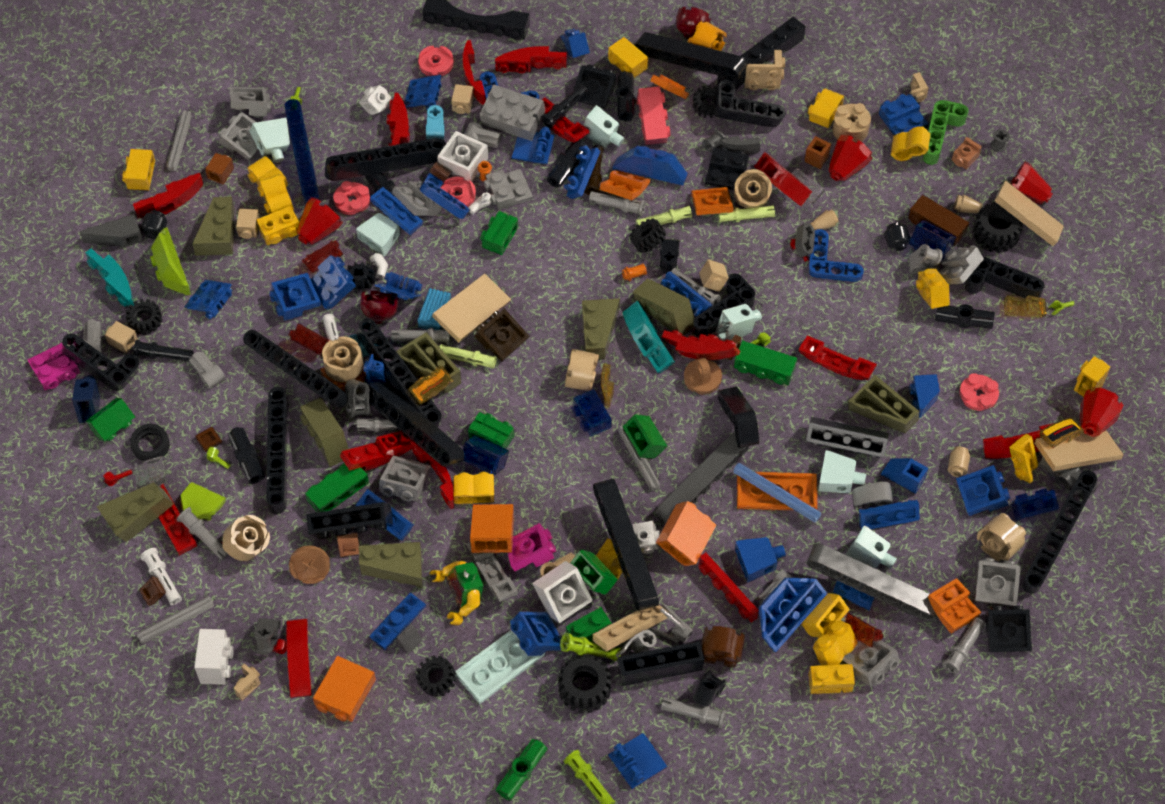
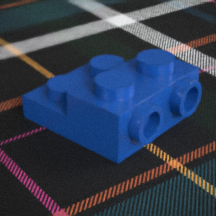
M901 94L895 101L890 102L887 100L880 106L879 116L894 136L901 132H908L918 126L927 128L929 125L919 111L920 105L911 94L907 96Z
M332 255L317 267L319 272L311 278L316 293L326 310L334 307L356 287L352 281L353 276L344 268L345 263L338 256L334 257Z
M308 273L271 283V291H269L271 301H276V312L279 317H283L284 321L300 317L303 311L321 306V301Z
M994 465L956 478L969 516L985 510L992 512L1009 506L1007 500L1011 499L1008 489H1003L1001 484L1005 482L1001 470L997 471Z
M519 612L510 621L511 630L519 638L520 648L526 652L527 656H542L546 651L561 650V637L548 612Z

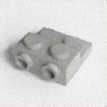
M229 87L231 108L235 110L248 109L249 116L257 118L271 113L270 94H266V88Z
M241 111L238 116L234 115L228 123L230 126L227 129L224 127L218 135L220 137L218 143L232 153L234 151L238 152L250 161L259 150L249 131L252 124L257 122Z
M521 169L508 173L499 170L486 174L484 186L486 191L491 192V203L496 205L498 210L533 200V195Z
M410 181L407 187H394L391 193L414 216H436L442 209L440 205L420 191L422 181Z
M972 245L969 248L958 247L956 250L952 249L945 254L946 257L941 262L944 268L939 273L949 285L962 284L984 258L976 246Z
M392 456L380 478L379 492H382L387 497L392 495L401 497L405 502H410L411 500L417 502L423 491L424 482L430 472L431 465Z
M991 558L979 560L976 570L974 602L1017 606L1021 566L1015 565L1013 561L998 563L995 562V559Z
M866 631L857 639L856 647L849 654L845 655L840 663L852 664L856 678L872 687L875 683H882L885 674L889 670L894 671L898 667L900 660L896 649Z

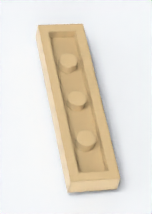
M660 605L635 611L594 633L592 641L605 651H608L643 630H647L667 619V617L660 611L663 608Z

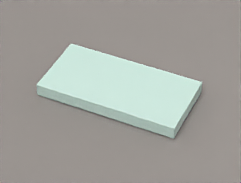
M510 630L457 669L455 676L475 700L481 704L545 656V653L542 656H527L526 652L520 648L519 638Z

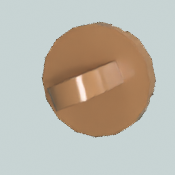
M706 358L697 359L690 362L685 368L684 383L692 392L694 391L701 395L710 394L719 388L722 381V372L713 361Z
M312 545L303 546L291 554L289 571L296 580L299 579L305 584H315L322 581L329 573L330 558L321 548Z

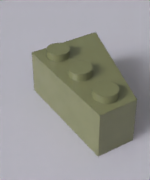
M213 197L193 242L196 256L233 254L235 208L232 197Z
M649 278L633 291L635 302L638 301L648 314L670 331L676 330L684 336L693 328L694 315L688 298Z
M620 298L582 300L585 351L598 354V360L605 359L620 310Z
M427 332L396 351L412 374L425 382L441 370H444L451 379V382L441 389L442 392L447 393L461 384L460 370Z
M876 375L848 401V410L902 433H906L919 421V411Z
M318 398L300 406L302 415L299 416L303 426L307 425L310 437H314L315 444L321 450L329 467L343 462L340 454L342 451L349 449L345 435L323 399Z
M151 483L96 507L116 536L127 542L168 510L174 503L164 489L155 483Z
M420 542L359 546L361 574L423 588Z

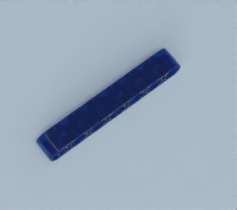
M290 99L285 103V112L303 202L306 205L311 197L320 200L301 104L296 99Z

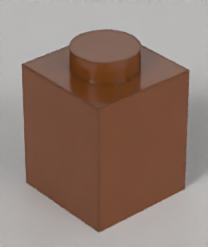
M815 136L806 148L804 162L821 169L829 158L831 143Z
M215 153L205 168L207 178L224 185L234 166L232 158Z

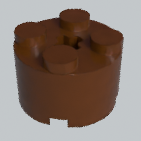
M713 626L712 630H708V627H705L701 643L704 662L715 664L716 661L724 662V666L735 668L736 664L741 661L745 635L741 633L739 636L736 634L735 629Z

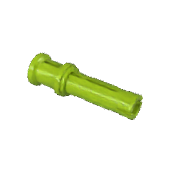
M565 633L560 641V649L563 652L572 651L580 656L590 654L617 661L616 653L620 649L614 647L605 651L596 643L588 641L586 637L577 638L573 637L570 633Z
M575 750L564 759V763L572 768L575 772L574 776L579 780L582 779L600 804H615L616 801L592 773V766L587 764L580 756L581 752Z

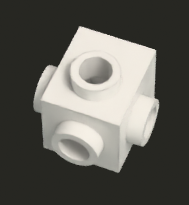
M380 85L370 86L364 91L365 95L359 101V104L370 115L385 110L391 97L387 90Z
M653 521L632 524L642 554H650L654 550L659 549L656 541L660 531H656Z

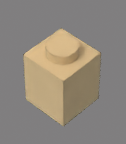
M455 84L451 101L452 111L458 114H470L474 98L473 86Z
M239 209L236 225L239 237L245 239L257 238L258 225L256 219L260 218L258 209Z
M709 259L699 273L703 287L717 292L721 291L729 278L724 264Z
M118 321L110 326L105 334L109 345L126 354L133 347L136 339H138L135 330Z

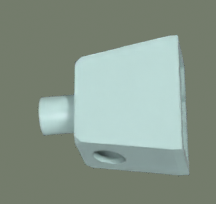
M596 105L585 119L584 127L589 129L590 133L584 137L605 148L610 142L619 147L624 140V137L617 133L619 123Z
M281 118L253 123L249 131L261 155H272L274 163L283 161L284 156L282 152L287 151L290 146L287 119Z
M377 213L356 228L357 239L382 256L388 253L400 236L399 226L381 213Z
M747 304L723 310L716 333L722 341H725V339L732 340L735 334L742 338L752 333L755 322L762 319L761 313L758 309L752 311Z
M826 450L818 491L850 493L852 483L864 485L866 474L855 472L856 461L854 459Z
M865 525L846 553L847 556L875 569L880 563L891 569L897 559L887 553L891 546L890 543Z

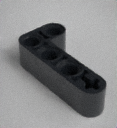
M729 80L721 81L714 93L713 112L715 116L721 119L766 127H777L786 115L785 109L780 105L734 97L735 87Z
M984 256L983 261L967 278L965 283V289L972 294L980 292L986 282L1031 301H1037L1041 298L1045 286L1040 278Z
M736 273L730 274L725 288L729 296L694 318L693 334L697 338L701 334L708 336V334L716 331L723 310L747 304L750 309L753 307L755 290L741 275Z
M70 333L63 338V353L112 390L119 391L125 388L138 372L139 359L136 355H125L118 364H115L79 336ZM89 354L91 358L84 359L82 355ZM132 363L135 365V367L128 368L126 367V364ZM105 366L107 369L101 371L97 367ZM120 377L123 381L115 382L113 378Z
M738 387L718 390L717 397L720 406L734 426L738 447L744 448L759 444L755 411Z

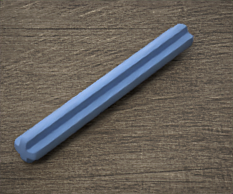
M738 463L735 466L733 472L811 521L817 522L821 516L820 511L743 464Z

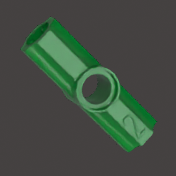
M532 738L521 755L513 761L511 769L496 788V792L505 800L512 801L525 781L530 779L532 771L548 751V748L538 739ZM519 767L527 768L525 772L517 771Z

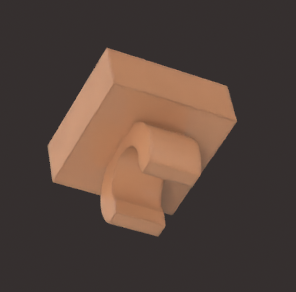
M357 533L337 536L340 557L359 554Z

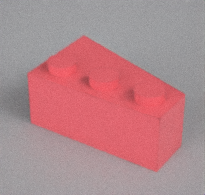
M660 86L638 89L636 103L637 105L639 104V118H641L642 122L641 127L645 145L667 143V139L670 137V127L666 126L665 121L668 120L667 109H663V103H665L664 92H661Z

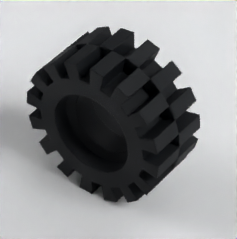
M704 85L702 90L699 87L697 92H694L695 113L698 112L699 116L704 114L703 118H707V115L713 118V115H715L713 112L714 104L707 105L702 101L704 99L714 100L716 86L711 88V85H708V88H706Z
M646 219V222L642 221L641 225L637 224L636 229L632 230L633 233H630V240L639 252L647 253L648 250L651 252L652 248L656 249L658 244H662V240H665L666 231L657 219Z
M140 299V303L134 301V306L130 304L129 309L126 310V320L129 327L135 330L136 334H139V332L142 335H145V332L151 334L152 329L155 332L157 327L161 326V311L154 301L150 303V299H146V302ZM142 313L151 314V317L146 321L137 320V317Z
M435 655L431 656V660L427 657L425 658V664L423 662L420 663L421 669L417 667L416 671L419 673L416 674L417 683L430 696L431 694L434 697H438V694L444 696V691L449 693L451 691L449 687L453 688L455 686L453 681L457 680L455 676L456 671L451 663L442 656H438V658ZM441 669L443 671V678L438 683H431L429 680L431 672Z

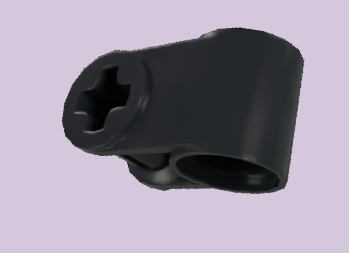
M662 240L660 247V269L666 274L677 268L680 240Z
M708 670L700 680L693 700L701 706H709L720 696L727 684V680L715 677Z

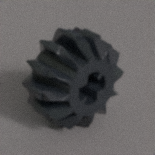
M362 261L360 264L354 262V266L348 265L347 271L353 276L352 281L356 285L354 288L356 294L359 289L362 292H365V288L371 290L372 284H375V271L371 268L370 264L365 265Z

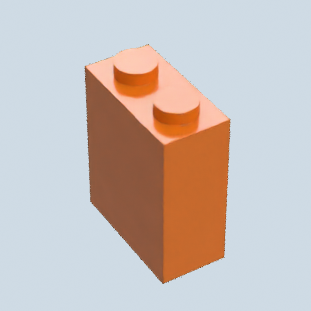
M689 501L678 503L659 535L656 544L682 565H694L699 560L716 524L711 521L708 515L700 512L695 504Z
M513 504L473 505L470 533L471 553H512L514 532Z
M337 656L313 697L316 709L323 713L329 711L335 714L334 716L340 721L345 722L348 720L352 722L376 680L375 673Z

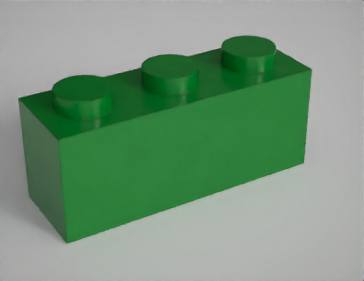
M742 340L739 347L740 354L735 357V369L741 373L748 372L754 374L760 379L767 378L773 380L778 385L790 384L796 368L797 357Z
M343 463L338 470L326 475L320 483L311 486L305 493L307 502L316 512L333 510L369 484L368 474L362 468L349 470L346 464Z

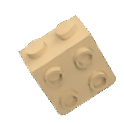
M774 50L773 64H748L746 66L745 88L750 90L780 89L781 80H784V69L782 68H785V57H782V50Z

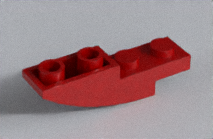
M549 46L521 48L495 58V71H500L501 73L518 72L523 74L531 72V67L538 69L544 67L561 69L567 66V52H549Z
M394 93V98L390 100L389 104L391 113L387 114L386 123L390 126L392 143H389L388 146L409 143L410 140L409 121L405 104L399 93Z
M766 152L762 154L754 165L757 170L765 173L775 187L800 206L804 204L813 192Z
M200 172L165 185L166 191L163 193H158L155 196L133 203L137 218L144 217L151 210H156L166 215L185 204L203 186Z
M664 330L662 338L667 343L676 346L675 350L684 357L719 360L740 354V350L735 346V342L725 339V341L719 340L717 336L708 334V336L701 334L699 339L691 335L688 337L682 336L683 334L676 330H672V332Z
M402 431L379 436L374 443L344 450L341 452L340 457L349 470L362 468L364 471L389 463L392 456L399 457L410 451V441L412 440Z

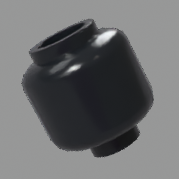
M151 210L144 215L141 230L147 238L156 239L161 230L167 226L168 221L165 218V214Z
M901 222L888 225L884 232L887 246L890 249H896V251L904 250L911 241L907 226L901 224Z

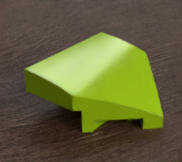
M191 482L180 495V506L183 511L190 507L192 509L191 512L198 519L210 521L211 516L215 515L224 505L226 498Z

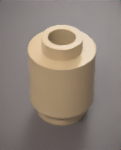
M957 446L950 453L948 472L954 477H962L968 472L970 454L967 448Z

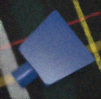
M767 537L738 540L735 542V552L747 583L775 571L778 563L777 559L786 556L783 545L772 547Z

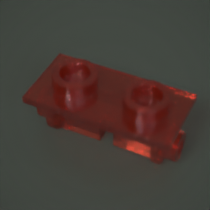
M331 240L330 243L321 249L306 255L302 262L311 273L319 270L317 267L330 255L341 257L343 253L338 248L339 243L336 240Z
M299 323L295 330L292 329L289 332L291 340L322 356L325 344L330 341Z
M849 612L847 613L845 623L851 625L857 640L872 648L874 641H881L883 639L882 630L876 629Z

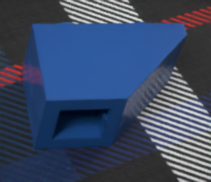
M569 29L564 31L565 34L560 35L570 57L575 58L590 53L585 32H581L579 29Z
M937 374L913 376L912 383H909V394L914 397L912 406L919 411V418L938 399L940 389Z
M891 458L881 475L916 494L925 481L929 468L911 458Z

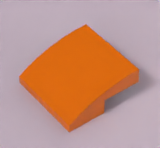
M614 170L610 172L608 180L601 182L599 190L633 200L646 189L651 179Z
M957 578L928 596L936 615L951 634L973 621L974 618L979 617L982 613L968 599L970 592Z

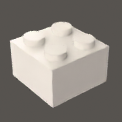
M455 131L437 156L438 163L449 169L451 176L464 177V180L472 182L479 172L477 169L478 164L488 159V145Z
M567 561L532 583L546 612L559 623L593 601L577 567Z
M199 630L194 668L200 684L226 685V678L231 676V666L228 665L229 659L233 658V646H230V637H227L225 630Z

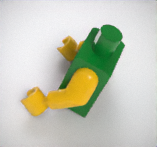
M455 561L443 567V570H431L429 575L436 574V579L432 580V582H442L445 579V575L447 576V582L460 610L458 613L449 612L447 619H453L450 623L452 625H461L463 616H468L479 607L483 583L473 562Z

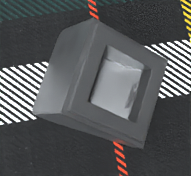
M413 624L407 626L397 636L398 646L408 654L423 641Z

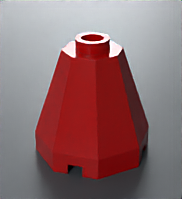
M841 135L836 142L829 166L830 177L835 181H845L867 166L872 160V152L859 140L857 142L852 141L854 137L850 135Z
M1024 161L1010 184L1035 204L1042 205L1044 202L1048 203L1053 195L1051 193V186L1030 163Z
M312 197L306 203L296 231L299 236L298 240L305 245L307 243L313 245L337 230L343 223L340 220L341 218L326 204L320 206L321 201Z
M1101 387L1095 388L1094 391H1091V389L1086 390L1080 404V427L1084 434L1091 437L1099 436L1117 422L1124 405L1122 402H1118L1119 397L1116 393Z

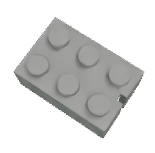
M493 84L481 110L480 119L484 126L532 141L538 129L537 124H540L541 116L545 113L544 101Z

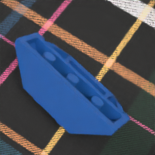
M646 146L632 148L617 157L613 165V170L678 185H684L688 175L675 154L663 150L650 149Z
M784 578L759 606L762 638L773 652L779 650L828 594L817 579Z

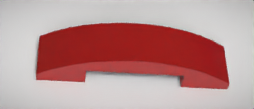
M467 40L463 50L465 82L467 86H473L474 98L484 105L486 102L482 80L474 81L470 64H475L474 50L471 40Z
M543 98L541 100L544 101V114H547L554 104L547 98ZM566 117L559 119L555 126L550 128L555 134L570 142H576L590 133L589 129L579 122L574 124Z
M808 335L798 349V352L810 361L852 379L869 380L877 366L876 363L859 357L858 360L826 348L824 347V342Z
M1058 422L1039 426V431L1026 434L1032 436L1034 444L1037 438L1047 437L1043 431ZM1025 434L1008 438L999 435L983 439L985 458H1011L1009 447ZM1034 444L1035 452H1039L1038 448Z
M410 441L411 450L418 461L423 464L429 462L443 483L440 486L441 496L450 510L453 509V485L447 468L440 465L414 441Z
M308 619L287 621L286 633L290 697L312 696Z

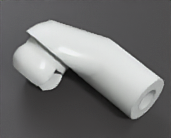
M487 192L483 193L468 207L469 212L474 215L479 209L490 205L492 202L491 195Z
M375 253L370 257V262H373V265L378 267L375 277L384 279L388 263L381 254Z

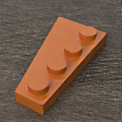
M653 74L650 80L685 100L689 95L688 92L684 91L686 87L662 74L659 77Z

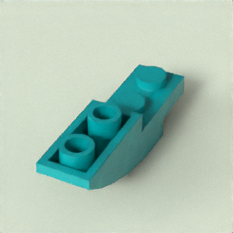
M92 248L86 251L88 259L86 262L91 269L99 271L100 276L105 280L106 291L111 296L116 295L123 307H129L130 304L134 306L129 282L119 264L110 255L102 258Z
M638 301L622 312L627 327L643 356L649 359L657 373L663 372L675 363L658 337L657 329Z

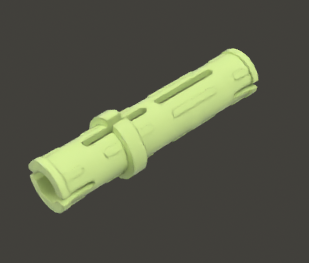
M774 206L745 209L736 207L733 212L718 213L719 223L775 217Z
M687 206L676 210L669 209L665 213L637 219L636 225H641L642 221L646 222V219L651 220L652 218L657 219L661 225L671 222L674 224L678 220L691 218V208Z
M443 344L439 346L448 358L472 363L473 366L481 365L492 369L495 368L496 356L481 354L480 351L472 352Z

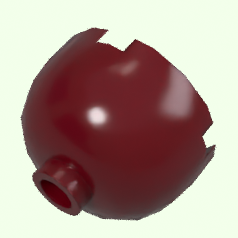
M681 7L676 15V27L685 38L693 37L699 22L711 23L712 18H708L709 14L706 11L696 7H691V10H685L686 7Z
M370 290V294L365 295V292L361 294L360 307L362 313L367 318L372 319L376 324H381L395 315L398 309L399 298L397 296L395 298L391 297L392 293L386 294L380 290Z

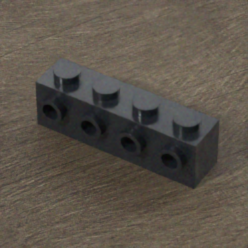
M811 417L806 441L813 445H826L837 450L845 449L856 454L864 453L874 458H884L889 433Z
M385 502L306 514L308 534L317 536V539L329 538V534L335 533L336 536L348 535V531L354 530L355 533L367 532V528L373 527L375 530L387 529V525L393 524L391 504Z
M700 641L631 655L628 654L617 658V669L621 686L702 671L704 668V656Z

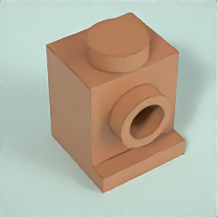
M966 137L964 142L953 152L952 161L958 167H963L967 170L979 157L982 146Z

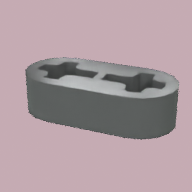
M809 223L797 227L795 249L801 257L812 254L814 249L815 231Z

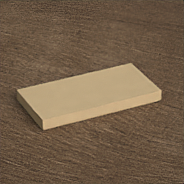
M1005 181L999 189L995 202L1050 245L1054 246L1058 242L1064 226Z
M483 274L435 311L432 317L459 343L482 322H486L496 310L500 311L511 301V298L486 274Z
M1083 431L1068 433L1055 441H1051L1048 437L1037 438L1034 443L1053 471L1121 460L1124 455L1107 431L1095 437L1088 436Z

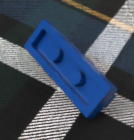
M587 146L579 148L583 151V154H577L576 157L581 161L574 170V176L567 177L571 184L564 185V188L568 190L566 195L568 198L574 199L583 195L600 154L598 148L589 149Z
M384 187L370 197V201L410 236L423 225L422 219L414 216Z
M667 272L665 278L662 279L661 285L689 299L695 317L712 307L709 301L674 273Z
M367 489L356 506L385 501ZM391 507L393 524L387 525L386 530L403 541L414 524Z
M908 500L907 502H898L875 508L870 507L864 510L859 509L860 529L864 525L869 529H876L920 520L919 502L917 500Z
M410 592L369 636L370 639L386 650L426 607V604Z

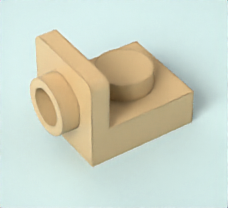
M920 72L913 74L912 82L910 83V94L919 103L927 98L929 88Z
M246 664L241 666L246 677L239 679L234 687L236 696L242 701L261 684L258 671L252 666L249 668Z

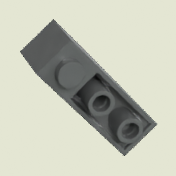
M134 215L125 216L121 219L105 222L104 224L80 231L83 243L126 247L143 241Z

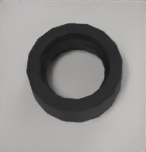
M150 423L138 427L132 433L130 439L134 455L143 462L150 463L162 459L168 453L170 447L166 431L157 424ZM154 434L160 436L162 443L157 449L142 451L139 448V441L146 435Z

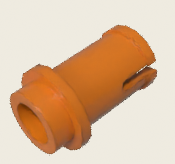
M481 161L478 164L477 169L480 173L479 178L481 181L484 182L486 174H490L492 171V165L488 161Z
M643 263L630 268L625 267L622 270V276L625 281H631L632 278L647 275V270Z

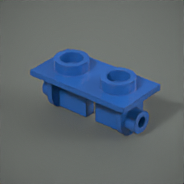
M371 354L369 361H366L364 365V372H366L365 382L367 384L376 381L386 383L384 364L374 360V355Z

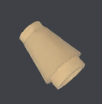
M964 194L962 196L957 195L954 203V209L964 213H979L983 206V203H979Z
M831 209L824 211L810 224L814 231L817 229L825 230L836 226L839 220Z

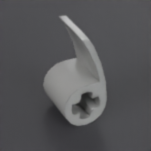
M877 482L854 488V507L872 502L877 507L893 504L891 484L888 482Z
M643 630L625 643L616 653V657L618 658L624 653L629 645L635 653L650 650L657 642L656 635L650 630Z

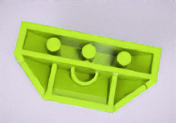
M165 227L158 234L151 247L153 255L150 256L153 267L157 266L158 268L155 271L158 282H163L164 287L185 295H191L168 227Z

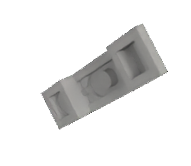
M466 543L485 583L496 599L501 602L517 595L518 590L510 577H507L494 553H471V543Z

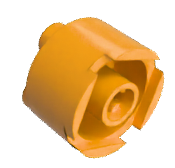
M701 21L696 27L695 34L688 39L687 43L722 51L725 45L723 38H727V34L711 23H703Z

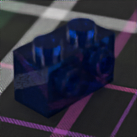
M923 220L916 225L909 245L913 246L915 250L923 244L928 245L931 249H940L943 253V260L946 257L945 254L951 250L956 237Z
M594 389L573 398L572 412L575 417L579 416L582 430L588 432L590 437L612 428V419Z
M473 436L464 444L463 461L496 475L505 468L510 450L480 437Z
M1045 488L1034 491L1035 495L1028 496L1027 493L1015 496L1016 499L1011 502L1016 521L1059 510L1055 490L1047 491Z

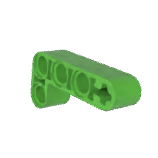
M939 100L935 103L928 131L930 133L928 152L923 154V161L926 164L933 165L938 162L946 126L960 127L966 123L968 115L967 106L946 100Z

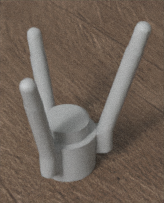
M663 604V608L660 611L675 624L672 629L674 636L651 627L647 630L670 639L676 644L679 641L685 643L691 636L693 629L685 624L666 604Z

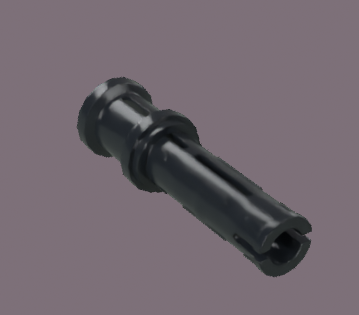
M581 84L562 102L554 104L547 114L541 116L543 123L547 127L553 128L559 119L565 117V112L588 93L587 88Z
M136 339L133 349V355L137 357L138 355L148 356L150 359L162 357L189 362L194 354V350L161 346L156 342L145 343L140 342L138 339Z

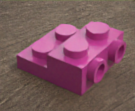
M62 343L28 359V363L44 390L54 389L60 383L72 380L80 374L76 363L63 353Z
M540 523L513 537L512 553H508V557L514 571L524 568L532 562L537 568L554 559L553 553L556 552V548L552 541H550L553 539L552 535Z

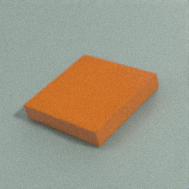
M727 187L691 191L696 215L733 212V204Z

